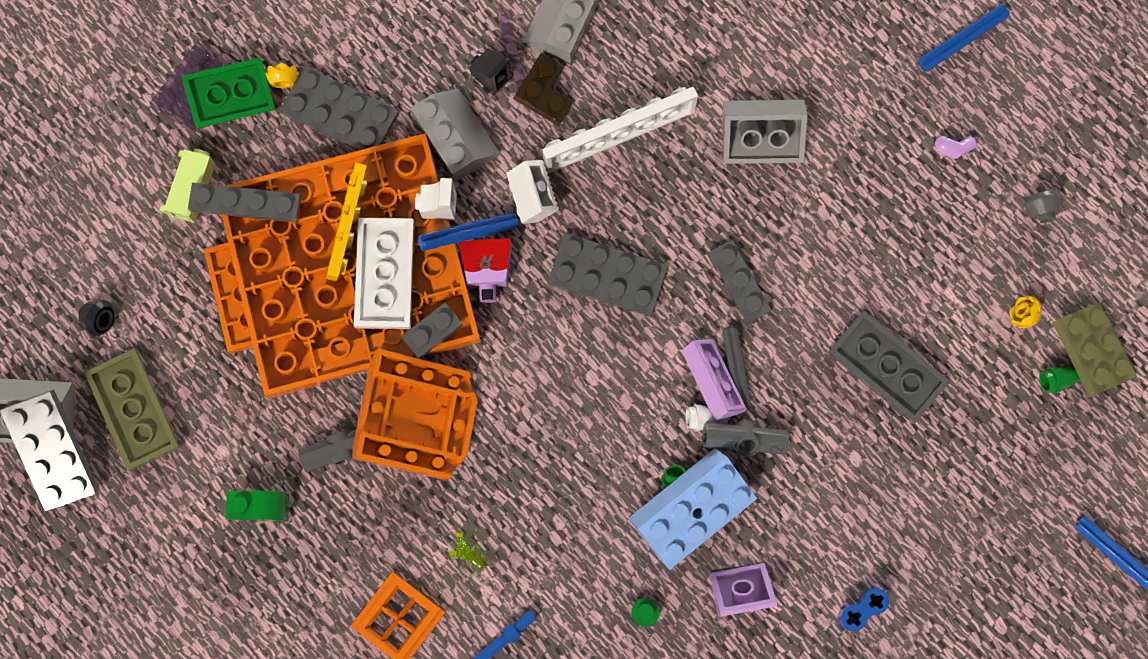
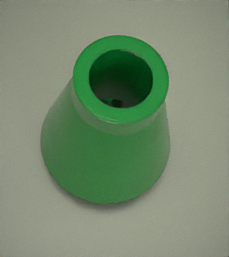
M1047 367L1039 375L1040 385L1045 393L1057 394L1081 382L1075 367Z

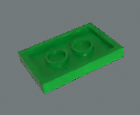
M261 57L181 76L196 130L275 111Z

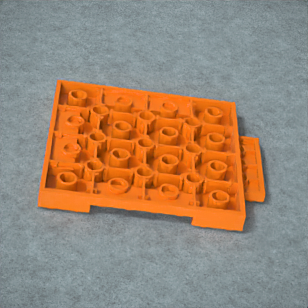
M426 133L226 185L230 187L296 193L302 196L298 223L222 215L228 243L204 249L227 351L229 354L251 348L254 349L264 396L268 399L320 386L323 382L368 371L373 354L378 348L414 358L417 357L401 337L410 329L354 327L358 221L357 223L352 222L350 232L354 233L351 249H345L343 257L348 259L345 274H339L337 281L326 279L350 176L356 162L367 165L363 180L367 181L363 197L359 196L357 206L361 207L358 218L414 219L411 329L444 303L449 306L463 324L460 329L426 355L432 356L481 342L455 243L426 251L421 250L418 245L420 235L451 228L449 220L423 219L419 210L415 209L416 193H421V185H431L439 182Z

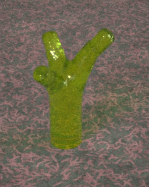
M460 530L456 531L457 551L448 552L447 556L465 559L481 570L487 561L470 549L464 541Z

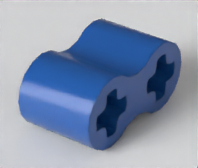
M879 588L865 590L856 604L845 606L839 611L837 619L840 627L847 631L861 630L866 625L870 616L881 614L888 608L889 597L887 593ZM870 595L879 596L880 599L877 601L879 607L869 606L871 602ZM848 612L857 613L858 616L855 618L856 625L854 623L847 624Z

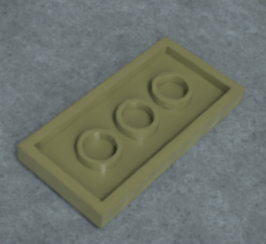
M135 348L84 372L127 471L131 472L181 448L138 350Z

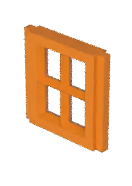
M392 571L351 627L390 658L411 659L446 612ZM400 589L411 599L397 615L386 605L397 590ZM416 602L426 609L427 612L414 628L402 618ZM381 611H384L394 621L381 637L369 627ZM400 624L411 633L397 650L386 640L396 626Z

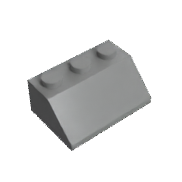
M542 0L522 43L571 64L600 0Z
M459 89L434 93L410 107L415 121L422 132L426 133L428 141L454 182L500 155Z
M804 100L723 101V164L804 163L807 111Z
M0 378V409L54 389L73 431L76 406L72 382ZM0 414V442L14 443Z

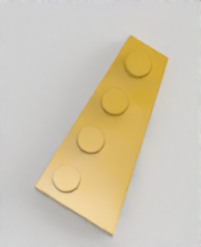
M356 162L351 173L326 279L337 281L339 274H345L348 259L343 257L345 249H351L354 233L350 232L352 222L357 223L361 207L357 206L359 196L363 197L367 181L363 180L367 165Z

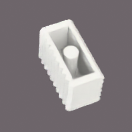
M543 160L524 161L515 168H512L513 170H509L510 172H506L509 189L513 194L517 215L520 217L522 224L540 222L559 209L556 206V197L553 196V187L550 186V177L547 176L548 172Z

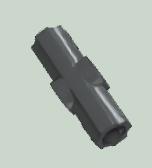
M747 420L738 421L734 425L706 423L702 430V446L735 450L742 457H751L757 452L787 454L789 433L788 430L755 427L751 421Z
M350 430L341 431L326 437L324 441L298 449L304 471L307 473L333 463L334 465L342 464L348 458L350 461L354 460L352 459L356 430L351 432Z

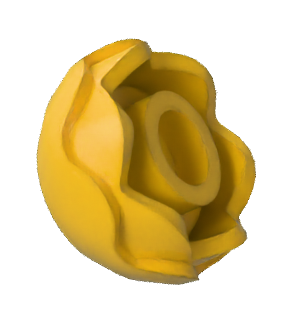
M283 63L275 67L268 66L267 72H265L268 82L276 88L292 87L299 78L296 66L288 67Z
M1032 296L1018 298L1015 306L1009 311L1010 321L1018 328H1030L1036 325L1042 315L1040 302Z

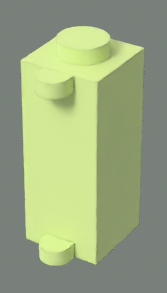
M185 149L184 151L180 150L178 156L181 157L166 204L165 206L161 205L160 212L171 217L196 223L199 212H190L188 210L192 183L209 184L216 163L209 156L208 152L200 149H194L193 152Z

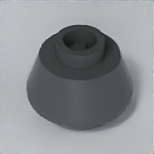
M1056 190L1044 191L1029 196L1024 205L1033 219H1039L1040 223H1047L1057 219L1056 215L1061 212L1063 197Z

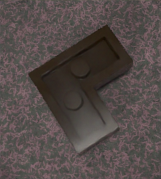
M540 53L513 99L559 127L573 101L551 89L563 67Z

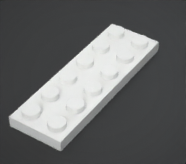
M694 87L676 89L667 98L662 100L661 98L652 99L643 108L638 110L636 108L628 109L619 118L614 120L610 118L604 119L590 130L580 129L572 133L571 137L561 141L557 139L546 144V148L542 149L546 171L549 174L695 113L698 95Z

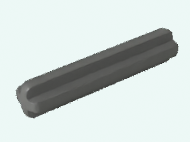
M735 327L726 328L722 334L729 373L745 407H749L751 401L738 330Z

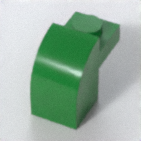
M227 491L225 519L288 522L289 494L275 491Z

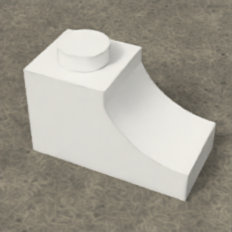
M441 178L438 183L421 185V193H416L415 209L419 210L423 219L455 220L457 193L452 179Z

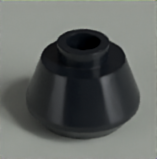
M106 300L89 301L79 310V322L92 336H101L107 333L114 324L115 311L112 304Z

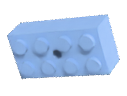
M714 448L677 480L629 517L628 520L657 558L671 570L757 498L727 456Z

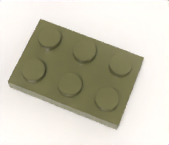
M1100 302L1052 322L1089 398L1137 377Z

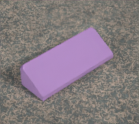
M713 339L693 340L682 350V353L714 420H723L745 412L747 409Z

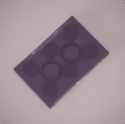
M197 41L149 104L194 135L197 130L181 76L230 65L231 63Z

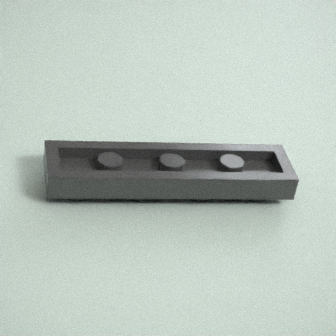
M192 183L188 210L190 212L298 223L302 196L296 193Z

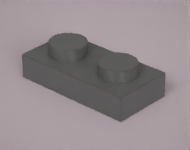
M444 303L401 337L418 359H421L460 329L463 324L449 306Z

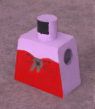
M511 238L459 242L469 289L479 288L480 302L482 303L496 302V287H507L512 252Z

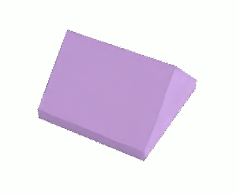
M765 563L709 573L718 617L777 606Z

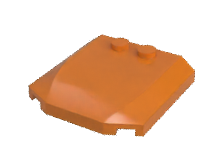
M379 348L376 349L369 365L353 442L352 459L438 479H450L453 471L463 462L468 454L478 402L476 393L473 392L470 383V372Z

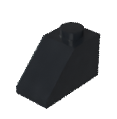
M487 49L483 54L481 52L478 53L470 62L471 76L493 96L512 79L510 60L491 49Z

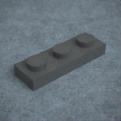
M733 240L708 252L711 261L746 324L772 311Z

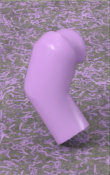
M940 136L935 141V147L938 149V152L952 159H957L977 147L976 141L971 136L960 142L946 136Z

